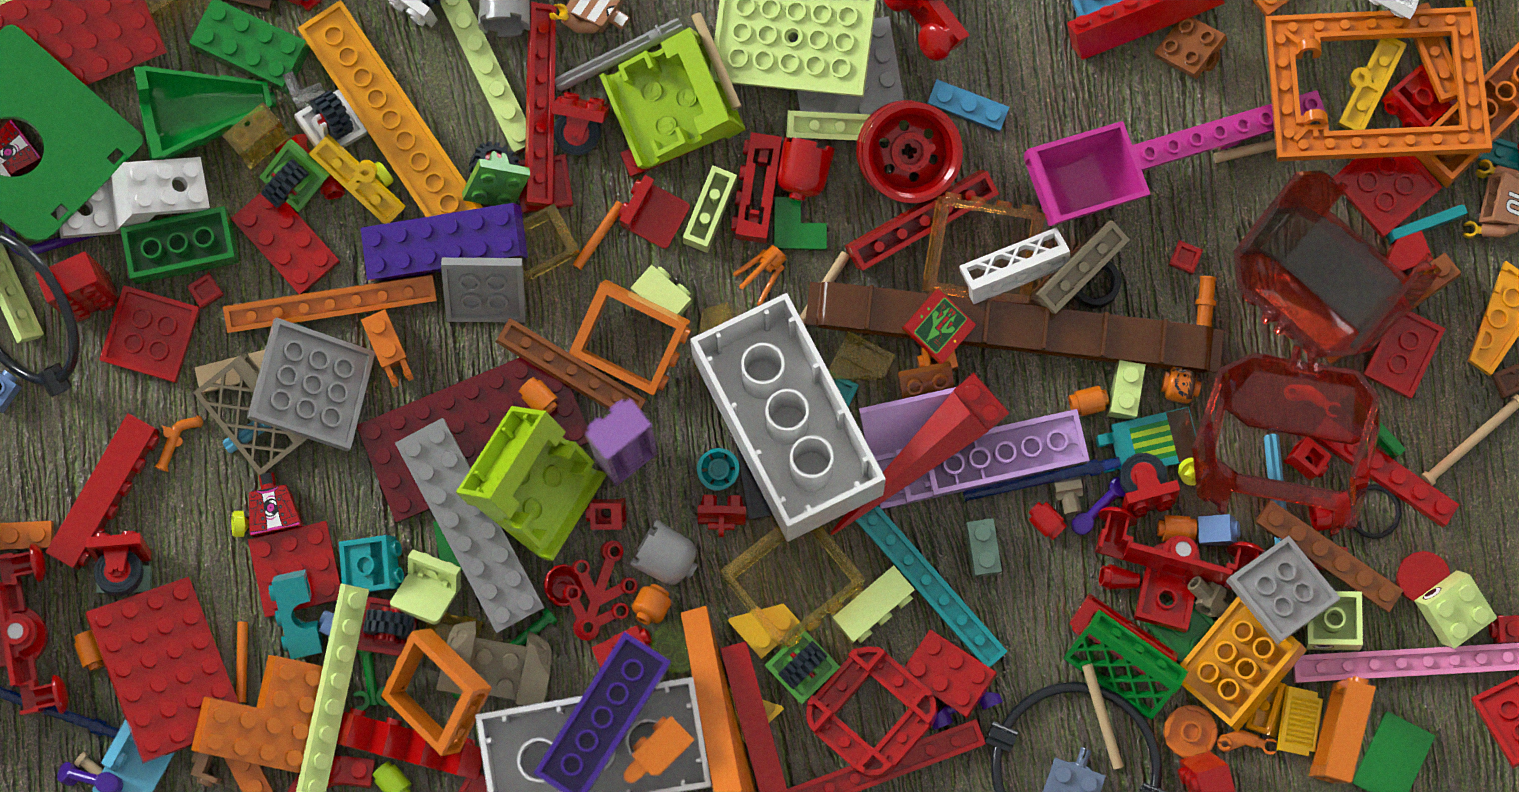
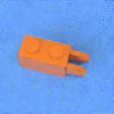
M384 309L361 319L382 369L387 373L393 388L399 386V381L392 368L399 365L403 368L405 378L408 381L413 380V374L407 363L409 361L387 311Z
M663 716L652 727L655 732L648 739L643 736L632 747L635 750L632 754L635 760L628 766V769H625V781L631 784L635 783L647 772L652 776H660L695 741L672 716L668 720Z

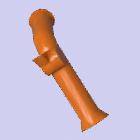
M197 415L193 418L179 420L172 428L162 426L164 429L163 435L167 438L160 459L154 468L169 472L168 465L175 447H180L183 444V439L180 437L181 432L186 429L201 428L203 426V418Z

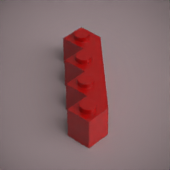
M350 708L349 713L343 711L337 744L477 780L483 759L481 747L475 746L476 740L467 738L459 753L441 756L416 730L401 727L403 721L387 717L386 722L365 717L366 711Z

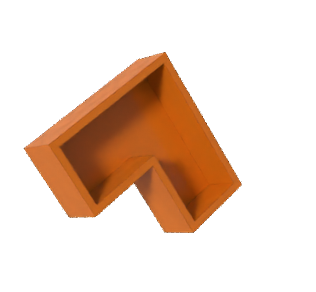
M268 655L256 708L204 697L191 750L300 773L323 666Z

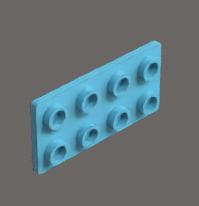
M125 720L101 762L105 766L102 772H111L123 780L121 792H154L175 752L143 764ZM94 785V787L92 788V791H93V792H100V791H98V790L96 789V787H95V785Z

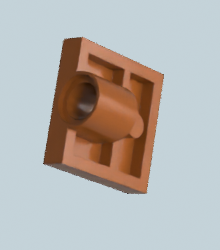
M1190 17L1176 23L1154 51V54L1159 60L1197 80L1204 70L1211 71L1215 68L1220 58L1219 50L1228 39L1226 34Z
M950 361L898 372L902 399L955 387Z

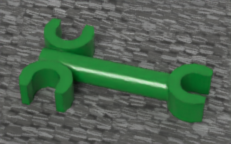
M357 651V653L362 655L367 693L364 691L353 693L354 697L363 696L365 698V703L362 706L355 707V709L365 711L370 706L380 704L390 707L391 705L384 701L381 696L385 686L379 690L377 688L373 653Z

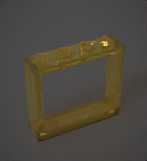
M779 525L721 570V577L781 650L786 646L791 648L801 640L800 635L807 629L810 632L815 630L822 623L821 618L828 613L830 615L835 614L843 607L842 602L849 596L853 599L864 590L862 587L865 585L864 576L822 526L810 532L852 582L783 636L736 580L738 576L786 540Z

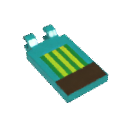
M1189 407L1112 424V433H1105L1095 437L1097 448L1112 444L1114 447L1116 459L1106 460L1101 463L1104 473L1121 470L1122 464L1127 458L1137 453L1155 455L1163 462L1165 467L1181 464L1183 460L1191 457L1202 458Z

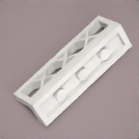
M1056 227L959 267L969 287V297L973 304H976L1059 271L1070 260V250ZM1055 238L1059 245L1052 249L1042 247L1044 241ZM1024 249L1034 251L1032 257L1027 259L1018 257V254ZM999 259L1010 261L1008 266L1004 268L993 266L995 261ZM977 268L985 270L982 277L974 280L969 274V271Z

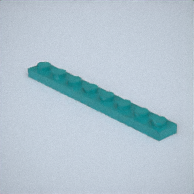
M876 506L855 520L980 662L990 668L1008 652L879 506Z

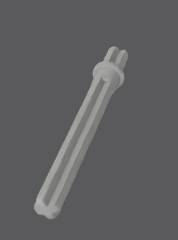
M676 18L659 27L655 25V29L556 77V90L562 92L684 30L681 21Z

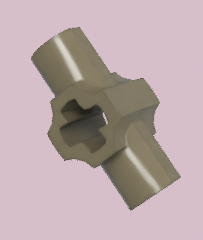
M1072 465L1055 469L1056 478L1052 480L1056 502H1062L1065 516L1080 514L1082 510L1079 498H1083L1084 495L1079 474H1073Z
M1200 576L1194 577L1189 582L1187 588L1198 598L1195 603V609L1208 617H1217L1219 619L1229 607L1224 601L1227 596V590L1222 585L1214 582H1205Z

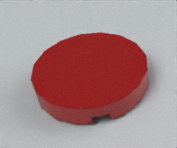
M1420 551L1410 554L1401 561L1396 573L1397 586L1404 590L1402 595L1415 603L1417 598L1450 575V571L1441 557L1432 552Z

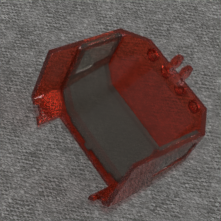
M1322 170L1295 172L1234 250L1237 289L1243 293L1242 297L1251 305H1257L1263 310V316L1260 321L1264 324L1277 322L1273 332L1277 335L1284 333L1290 339H1296L1303 345V351L1311 357L1356 355L1371 351L1421 298L1442 270L1438 265L1430 264L1433 258L1430 253H1427L1409 276L1402 272L1330 211L1349 185L1343 182L1336 185L1329 181L1331 176Z

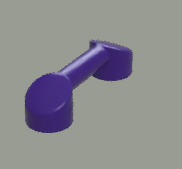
M1115 477L1109 482L1108 492L1087 513H1080L1072 519L1071 529L1075 534L1080 536L1088 534L1094 526V520L1098 517V512L1108 507L1116 498L1120 499L1125 496L1119 477Z
M985 692L979 701L983 710L1003 702L1000 694L994 692ZM944 705L937 713L936 720L932 725L933 730L953 723L951 714L957 711L948 705Z
M65 762L58 770L57 780L66 786H72L80 781L95 785L96 789L100 792H121L123 789V780L111 772H102L97 775L81 771L70 762Z

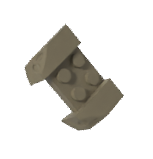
M476 621L454 625L449 634L447 644L492 687L489 695L513 699L516 704L525 706L544 703L552 656L550 645L546 640L528 631L526 646L476 638ZM441 669L436 690L462 694L463 690Z

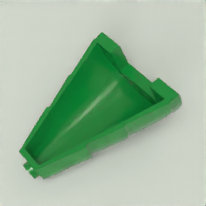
M150 66L134 67L139 109L150 161L173 159L196 147L204 146L229 132L233 134L272 113V108L276 107L274 92H269L267 82L227 75L219 77L191 71L182 72Z

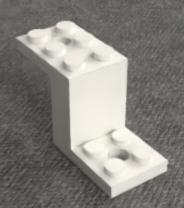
M201 157L123 162L112 174L111 178L85 203L90 208V215L84 216L77 211L59 229L61 239L121 234V227L149 222L155 215L197 212L209 209ZM172 180L181 181L184 184V191H176L172 187ZM61 205L56 209L58 220L67 212Z

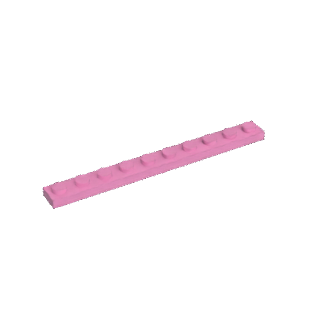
M1519 643L1458 646L1455 649L1451 647L1302 655L1293 666L1294 683L1347 680V678H1353V676L1372 679L1519 670Z

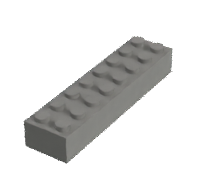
M441 418L396 442L395 444L495 632L498 633L544 608L545 606L504 529L477 507L468 505L456 493L471 467L445 419Z

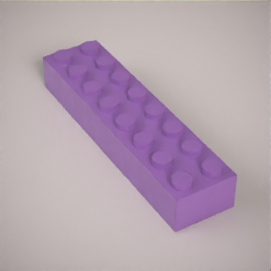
M623 399L618 401L610 408V415L605 419L597 418L587 427L589 431L586 433L595 460L616 487L658 454L652 425L631 399L626 402Z

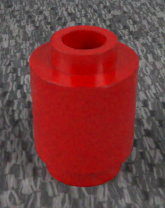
M1047 501L1043 505L1038 502L1028 512L1031 515L1028 521L1042 535L1048 536L1052 541L1068 526L1063 522L1064 518Z

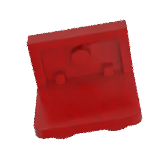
M644 175L641 181L637 179L631 190L633 197L629 204L624 202L618 213V216L621 217L620 225L658 247L667 249L689 212L690 205L686 201L655 186L654 179Z

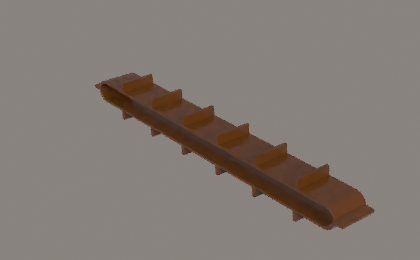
M810 282L805 325L827 330L861 333L863 336L869 334L914 340L902 327L928 299L932 292L921 293L874 287V285L861 286L835 282ZM947 296L976 324L959 345L979 347V349L990 348L1037 354V356L1050 355L1096 361L1095 363L1101 361L1117 363L1119 360L1145 364V367H1153L1155 370L1179 367L1193 370L1197 373H1220L1224 330L1214 329L1205 325L1171 322L1168 319L1154 320L1111 315L1109 312L1102 314L1060 309L1056 314H1053L1047 307L991 301V298L973 304L970 298Z

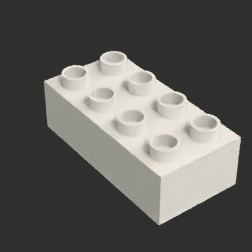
M787 293L690 339L692 359L787 542L883 496L885 477Z
M693 677L660 682L590 792H686L712 787ZM582 696L476 715L488 792H561L533 772ZM663 716L667 720L672 716L695 741L660 776H652L647 772L635 783L631 784L625 781V769H628V766L635 760L632 756L635 750L632 747L643 736L648 739L655 732L652 727Z

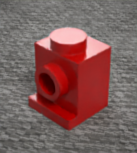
M1306 436L1295 444L1283 462L1287 465L1290 464L1307 479L1311 480L1315 477L1321 478L1329 468L1327 463L1332 455Z
M626 498L593 499L589 506L586 507V520L590 522L591 530H622L627 524ZM603 509H610L611 516H606L603 513Z

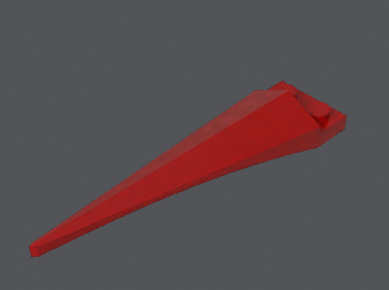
M973 372L948 395L882 472L885 477L883 496L846 513L831 530L830 535L836 534L989 432L990 429L1009 414V411Z

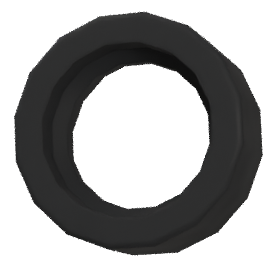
M1108 261L1101 268L1110 278L1111 286L1109 291L1102 297L1093 298L1087 296L1080 289L1073 297L1082 306L1091 309L1102 308L1110 304L1119 293L1121 276L1117 267L1111 261Z

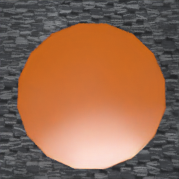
M1186 705L1179 707L1168 715L1164 723L1163 736L1166 745L1173 753L1182 758L1210 751L1217 741V725L1212 715L1200 706Z

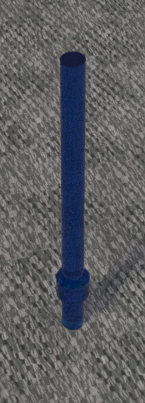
M1119 457L1102 461L1094 459L1087 461V464L966 490L963 491L965 501H970L1088 474L1092 477L1101 475L1102 471L1120 468L1121 462Z
M0 687L1 699L23 706L20 693ZM56 706L43 708V714L89 729L90 733L100 737L105 735L115 739L120 730L107 725V721L98 718L93 720L68 710L60 714Z

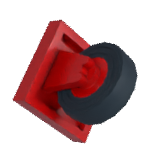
M564 92V95H559L553 102L551 113L561 115L554 126V138L564 152L571 155H583L590 152L598 144L601 136L599 123H603L606 120L611 107L610 104H605L604 99L590 97L589 100L580 99L579 94Z
M1137 453L1128 457L1122 464L1119 479L1125 496L1121 508L1132 512L1136 518H1141L1147 515L1148 511L1157 509V512H1163L1171 509L1172 505H1175L1180 492L1178 481L1167 482V469L1159 458L1149 453Z
M124 531L121 535L98 533L94 537H86V549L96 562L94 568L95 581L101 590L111 596L119 597L128 595L136 590L143 579L144 570L142 562L151 561V550L142 535L135 531Z

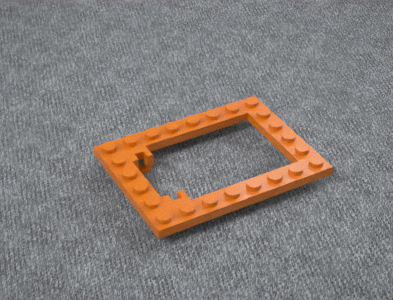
M1476 7L1416 9L1411 19L1398 17L1390 10L1265 16L1277 162L1491 152L1492 142ZM1450 36L1460 125L1329 131L1328 114L1324 110L1312 109L1301 115L1296 59H1302L1303 53L1307 50H1312V58H1319L1322 53L1321 42ZM1313 121L1319 122V124L1310 125Z

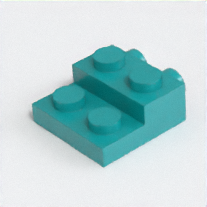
M382 535L339 542L342 584L369 589V592L398 590L400 583L404 580V572L398 566V556L402 553V546L396 540V536Z

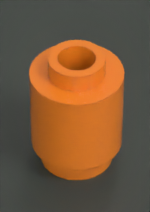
M535 377L530 378L519 389V393L522 395L521 398L531 409L546 411L550 415L558 406L555 403L558 397L541 380L537 381Z
M1099 385L1074 391L1073 395L1068 396L1070 409H1077L1080 417L1103 412L1106 410L1105 405H1109L1108 394L1105 389L1101 390Z
M1163 515L1162 520L1157 522V536H1162L1163 542H1167L1170 538L1178 535L1196 540L1197 521L1196 519H1190V516Z
M88 630L74 637L76 642L74 647L82 667L89 668L90 671L104 667L105 665L92 631Z

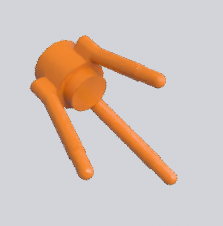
M771 245L767 250L763 249L756 257L736 270L733 276L737 277L757 262L760 263L745 281L740 284L739 288L744 289L764 269L769 273L774 270L757 302V305L760 306L769 294L779 274L785 269L782 264L787 258L777 247Z

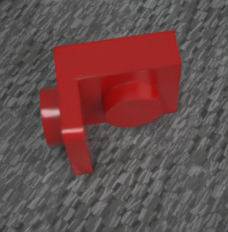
M1519 615L1496 616L1497 619L1488 625L1489 636L1493 638L1494 644L1519 643Z

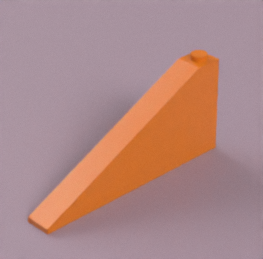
M703 606L681 612L714 792H757L708 607Z

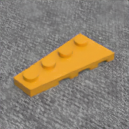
M1504 261L1467 361L1488 376L1493 374L1519 336V269L1507 261Z

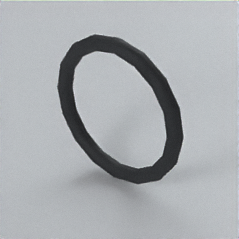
M1365 485L1356 490L1351 496L1352 504L1365 491L1378 490L1384 492L1392 499L1395 505V520L1390 528L1382 533L1366 532L1356 524L1355 520L1352 527L1364 537L1371 539L1384 538L1393 533L1399 525L1402 514L1400 502L1393 493L1380 485Z

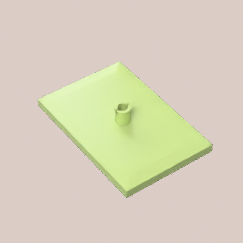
M720 0L714 44L732 84L864 97L877 0ZM798 36V40L796 42H792V40ZM711 63L710 73L713 77L714 82L720 83L717 74L714 70V67Z

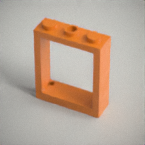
M605 279L597 289L569 353L654 396L659 390L663 391L670 377L666 374L670 366L675 367L681 353L677 352L680 344H685L689 338L691 329H688L691 321ZM609 297L675 328V332L652 381L586 350Z
M430 628L412 631L408 636L407 643L396 661L391 676L386 681V686L381 696L443 756L461 751L476 721V715L480 713L492 687ZM424 653L463 690L444 730L405 692Z
M1353 676V678L1332 683L1309 777L1333 784L1352 782L1376 688L1368 685L1369 681L1367 679Z

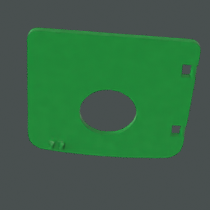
M7 25L0 30V120L17 119L31 125L40 135L44 147L42 160L33 171L18 177L0 175V221L26 240L34 242L46 241L111 178L112 174L123 162L129 160L141 148L143 136L19 27ZM118 150L123 156L113 164L108 158ZM61 205L67 212L57 220L51 214Z

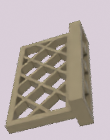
M1109 220L1103 227L1097 226L1070 253V260L1059 271L1049 274L1025 300L1030 305L1045 306L1053 314H1056L1130 239L1114 221Z
M244 352L193 393L255 471L261 475L307 440V438L274 427H260L259 422L256 421L254 426L240 424L241 410H249L250 406L242 405L243 391L254 393L260 371L247 352ZM232 368L240 376L239 386L225 385L226 373ZM221 378V384L215 383ZM208 387L220 388L219 402L209 401L202 392ZM225 389L239 390L237 405L223 403ZM223 407L237 409L236 423L226 422L222 418ZM239 428L254 430L252 444L242 443L239 439ZM258 431L272 432L271 446L257 445ZM276 434H287L293 444L288 448L275 447ZM256 449L270 451V460L263 467L255 459ZM275 451L281 452L274 458Z

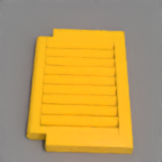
M1286 686L1276 750L1309 756V751L1315 752L1323 699L1318 698V692Z

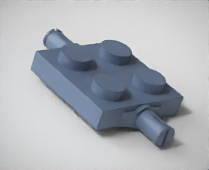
M1081 747L1076 762H1066L1054 758L1043 792H1101L1106 776L1094 772L1086 766L1092 751L1087 749L1085 757L1082 759L1086 748Z

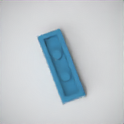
M936 80L927 103L943 112L1000 133L1009 107L940 80Z

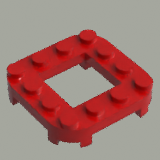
M867 646L853 649L848 654V659L817 694L809 698L806 717L808 725L815 735L857 772L864 776L878 779L892 772L932 727L936 720L938 707L932 692L927 686L918 681L890 657L885 650L880 647ZM870 676L908 708L906 713L875 748L867 744L835 716Z

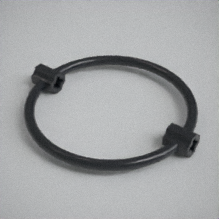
M0 231V243L9 246L23 256L38 271L50 288L60 307L68 334V357L63 368L59 362L41 370L37 374L18 364L1 347L0 362L20 378L33 384L44 386L49 396L54 397L70 389L72 386L68 378L77 366L80 352L79 332L75 316L60 283L41 258L17 238Z
M1062 682L1041 688L1021 700L1006 716L1002 724L995 721L992 722L985 743L993 747L991 777L995 792H1006L1002 779L1003 751L1010 753L1016 741L1018 731L1012 729L1015 722L1025 711L1045 698L1072 692L1090 694L1086 682ZM1099 686L1104 699L1120 707L1135 721L1148 745L1152 766L1151 783H1142L1139 792H1167L1160 789L1162 782V759L1159 745L1151 726L1142 713L1127 699L1108 688Z

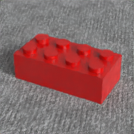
M85 251L48 267L65 292L76 322L88 319L91 316L90 313L97 310L106 311L113 308L119 300V295L109 272ZM36 272L35 275L46 302L61 313L60 307L50 288L41 275Z

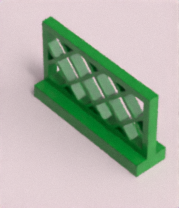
M1101 610L1096 612L1090 623L1063 657L1064 660L1082 672V666L1092 663L1100 685L1127 699L1143 715L1151 720L1173 693H1176L1181 687L1189 672ZM1088 634L1098 639L1101 644H1090ZM1110 650L1120 654L1123 659L1112 660ZM1075 651H1086L1088 660H1081L1073 655ZM1092 651H1103L1106 660H1095ZM1108 666L1111 676L1102 675L1098 672L1097 667ZM1114 666H1126L1128 675H1117ZM1132 666H1137L1146 675H1134ZM1154 681L1160 682L1168 690L1157 691ZM1119 682H1130L1133 691H1125L1120 687ZM1137 682H1148L1150 691H1139ZM1141 698H1153L1154 708L1151 709L1145 705Z

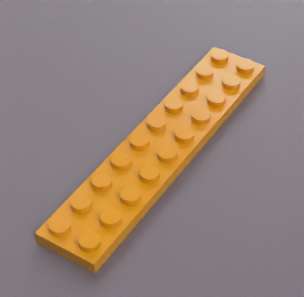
M341 0L297 28L425 217L483 208L480 203L463 200L462 192L467 183Z

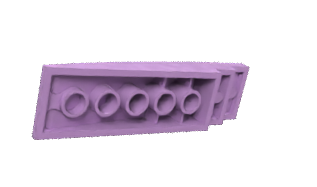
M1075 409L993 427L989 432L879 504V507L883 510L1090 461L1078 411ZM902 449L874 456L882 472Z

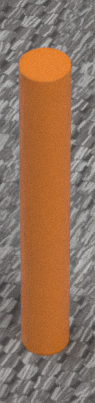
M616 201L572 264L575 268L582 270L618 218V213L623 205L621 202Z
M237 622L236 697L239 703H247L248 622Z

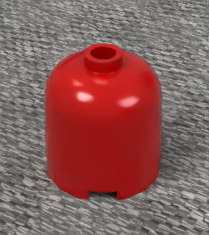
M788 137L784 138L777 181L784 191L790 193L789 198L805 201V197H815L823 192L835 148L831 146H826V149L816 147L817 142L795 137L792 140Z

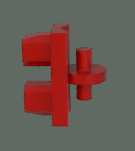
M703 495L701 505H698V524H708V530H719L718 538H724V530H735V525H745L746 506H743L740 495L728 496L727 506H717V496Z

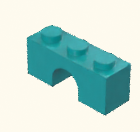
M306 569L274 576L272 585H269V594L271 600L277 603L278 610L275 611V618L278 627H283L285 636H281L284 652L289 651L290 659L322 653L324 642L319 631L318 620L303 622L294 614V608L298 604L310 602L312 596Z

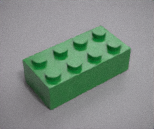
M211 0L189 42L194 51L257 81L267 82L268 86L285 94H288L311 50L307 41L220 0Z
M225 206L120 228L129 278L136 285L240 263L231 215Z

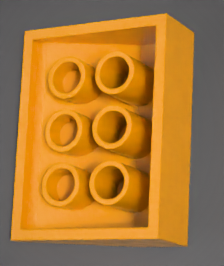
M1237 596L1180 664L1181 667L1189 671L1182 686L1238 732L1307 649L1292 636H1289L1277 645Z

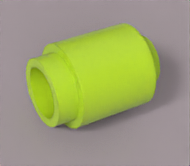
M390 761L381 765L372 774L376 779L374 782L383 792H411L409 787L412 783L397 765H392Z

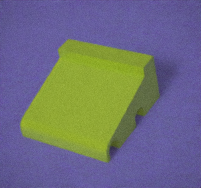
M690 27L661 42L662 48L656 52L644 51L618 65L619 71L612 75L603 73L599 75L636 164L641 169L651 168L721 138L730 139L746 130L738 110L731 109L721 84L714 82L710 73L711 61L699 33Z
M511 406L456 493L468 505L477 507L537 556L553 561L607 474L592 468L594 461L576 442L563 438L565 430L546 411Z

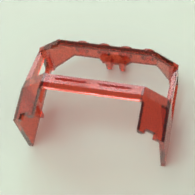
M1295 345L1292 348L1291 359L1268 354L1251 353L1220 368L1192 447L1197 497L1205 503L1210 500L1218 506L1216 511L1221 515L1226 514L1233 492L1336 511L1330 531V537L1338 534L1339 529L1344 527L1347 529L1356 527L1365 500L1380 432V396L1358 370L1317 363V349L1313 348L1308 352V362L1300 361L1301 348ZM1220 393V400L1213 423L1211 416ZM1225 410L1248 427L1304 437L1308 436L1310 438L1349 445L1360 442L1359 445H1355L1353 448L1350 488L1339 492L1237 473L1216 456V448Z

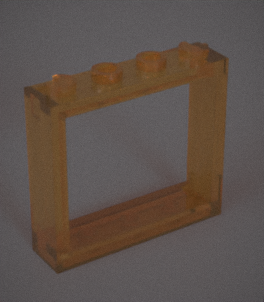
M946 192L945 197L937 196L921 289L927 292H934L936 289H939L946 295L970 298L968 286L937 281L949 206L1032 219L1029 238L1042 233L1045 213L1037 212L1038 206L1022 204L1021 209L1012 208V202L997 200L996 205L987 204V198L971 196V201L962 200L961 194ZM1027 249L1025 259L1032 257L1034 251ZM1033 281L1021 285L1019 294L1004 292L991 297V301L1029 305Z

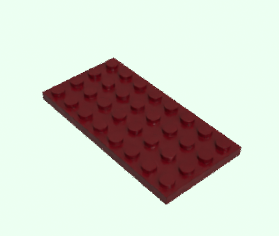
M519 357L358 424L357 429L395 522H402L430 510L395 444L396 442L444 418L468 464L472 468L510 407L531 409L521 398L522 395L519 393V389L530 378L535 377L537 381L541 380L558 397L555 402L558 406L550 416L565 430L563 438L576 442L581 447L589 443L586 436L589 430L571 387Z

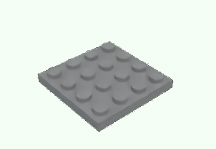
M889 16L874 19L864 97L796 90L800 111L872 114L885 104L904 100ZM798 36L795 37L792 40V42H796L798 40Z
M275 318L270 330L247 419L348 452L352 446L375 351Z

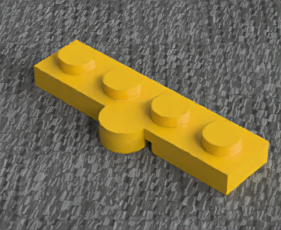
M1396 38L1379 39L1366 67L1356 68L1349 77V83L1354 88V91L1337 125L1347 130H1363L1366 128L1407 45L1406 43Z
M329 134L309 153L315 161L383 224L390 223L405 208V205L375 178L377 166L374 162L370 160L358 162Z

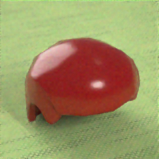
M561 564L554 566L546 574L543 589L546 597L553 605L560 607L570 605L569 601L563 596V590L567 585L578 586L582 596L583 587L578 576L573 573L571 565ZM571 588L568 591V595L570 598H573L576 592L574 588Z

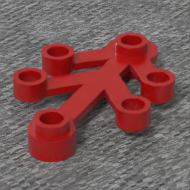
M609 540L602 544L600 554L604 561L595 586L588 573L590 565L586 560L579 559L572 564V571L578 576L589 601L586 612L579 600L581 590L578 586L567 585L563 590V596L569 601L576 619L573 623V631L581 640L588 641L594 639L599 633L600 626L616 618L624 619L629 614L628 606L618 602L611 607V610L597 615L600 605L624 593H634L638 588V583L634 578L626 577L619 584L606 590L614 564L622 558L624 553L623 546L618 541ZM613 546L617 548L615 556L610 554V549ZM579 563H583L585 567L581 573L577 570ZM630 580L632 582V588L630 590H627L625 588V584L627 581ZM571 588H574L576 592L573 598H570L568 595V591ZM622 606L624 611L623 614L619 616L616 613L617 607ZM589 622L591 625L590 631L585 632L583 626L585 623Z

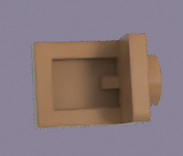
M195 751L192 757V763L195 764L191 775L197 777L196 782L211 787L213 783L220 784L221 778L208 774L214 755Z

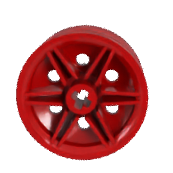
M899 100L883 105L867 118L858 135L856 156L862 175L875 190L896 201L920 203L939 196L953 183L961 167L963 146L957 127L944 112L934 106L918 101ZM906 120L908 122L906 130L899 128L900 121ZM928 128L933 131V136L929 139L924 136V131ZM887 138L889 140L888 147H880V139ZM905 144L912 147V152H909L910 156L908 157L902 154ZM932 154H935L938 158L935 164H930L929 162ZM887 164L894 166L890 174L884 171V167ZM912 172H917L918 179L911 182L909 175Z

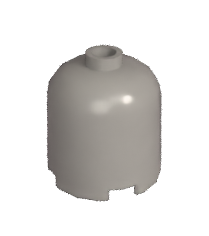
M480 0L479 29L486 34L488 30L497 31L498 37L521 36L524 29L530 30V0Z
M656 519L653 523V527L656 529L650 528L637 549L639 551L636 555L638 560L632 558L630 565L662 583L676 585L685 576L691 578L698 566V564L694 563L697 554L696 547L688 538Z

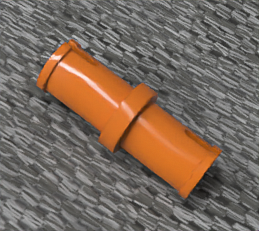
M1200 276L1199 296L1195 300V305L1198 306L1196 324L1212 327L1213 307H1216L1217 301L1214 300L1217 278L1213 276Z

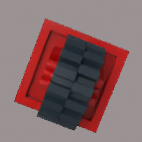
M368 597L357 651L399 657L407 643L408 636L412 631H415L417 618L402 613L399 609H392L390 606L391 600Z

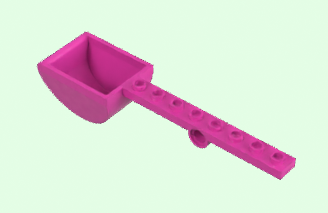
M1317 90L1299 95L1301 115L1312 109L1325 111ZM1272 104L1134 145L1131 143L1124 122L1120 121L1026 150L1024 161L1048 226L1148 197L1150 191L1142 171L1211 150H1224L1244 140L1274 132Z

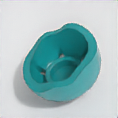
M714 448L707 451L700 457L697 464V474L700 481L707 488L716 491L726 489L735 483L740 471L737 457L731 451L723 448ZM707 468L708 471L703 472L702 469ZM712 479H715L714 484H710Z

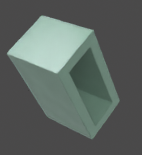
M994 518L967 522L965 524V532L973 578L1000 574L1002 569Z

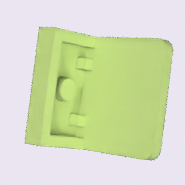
M412 549L408 556V574L391 599V608L399 609L402 613L425 622L438 624L461 588V567Z

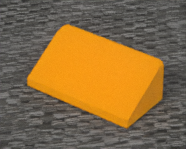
M1279 682L1247 720L1246 729L1276 738L1280 727L1287 684Z

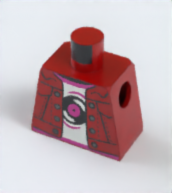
M10 120L0 129V162L11 177L22 176L33 171L41 162L42 156L21 129Z
M274 472L259 475L261 490L249 492L250 535L257 538L304 526L290 487L287 485L277 486Z

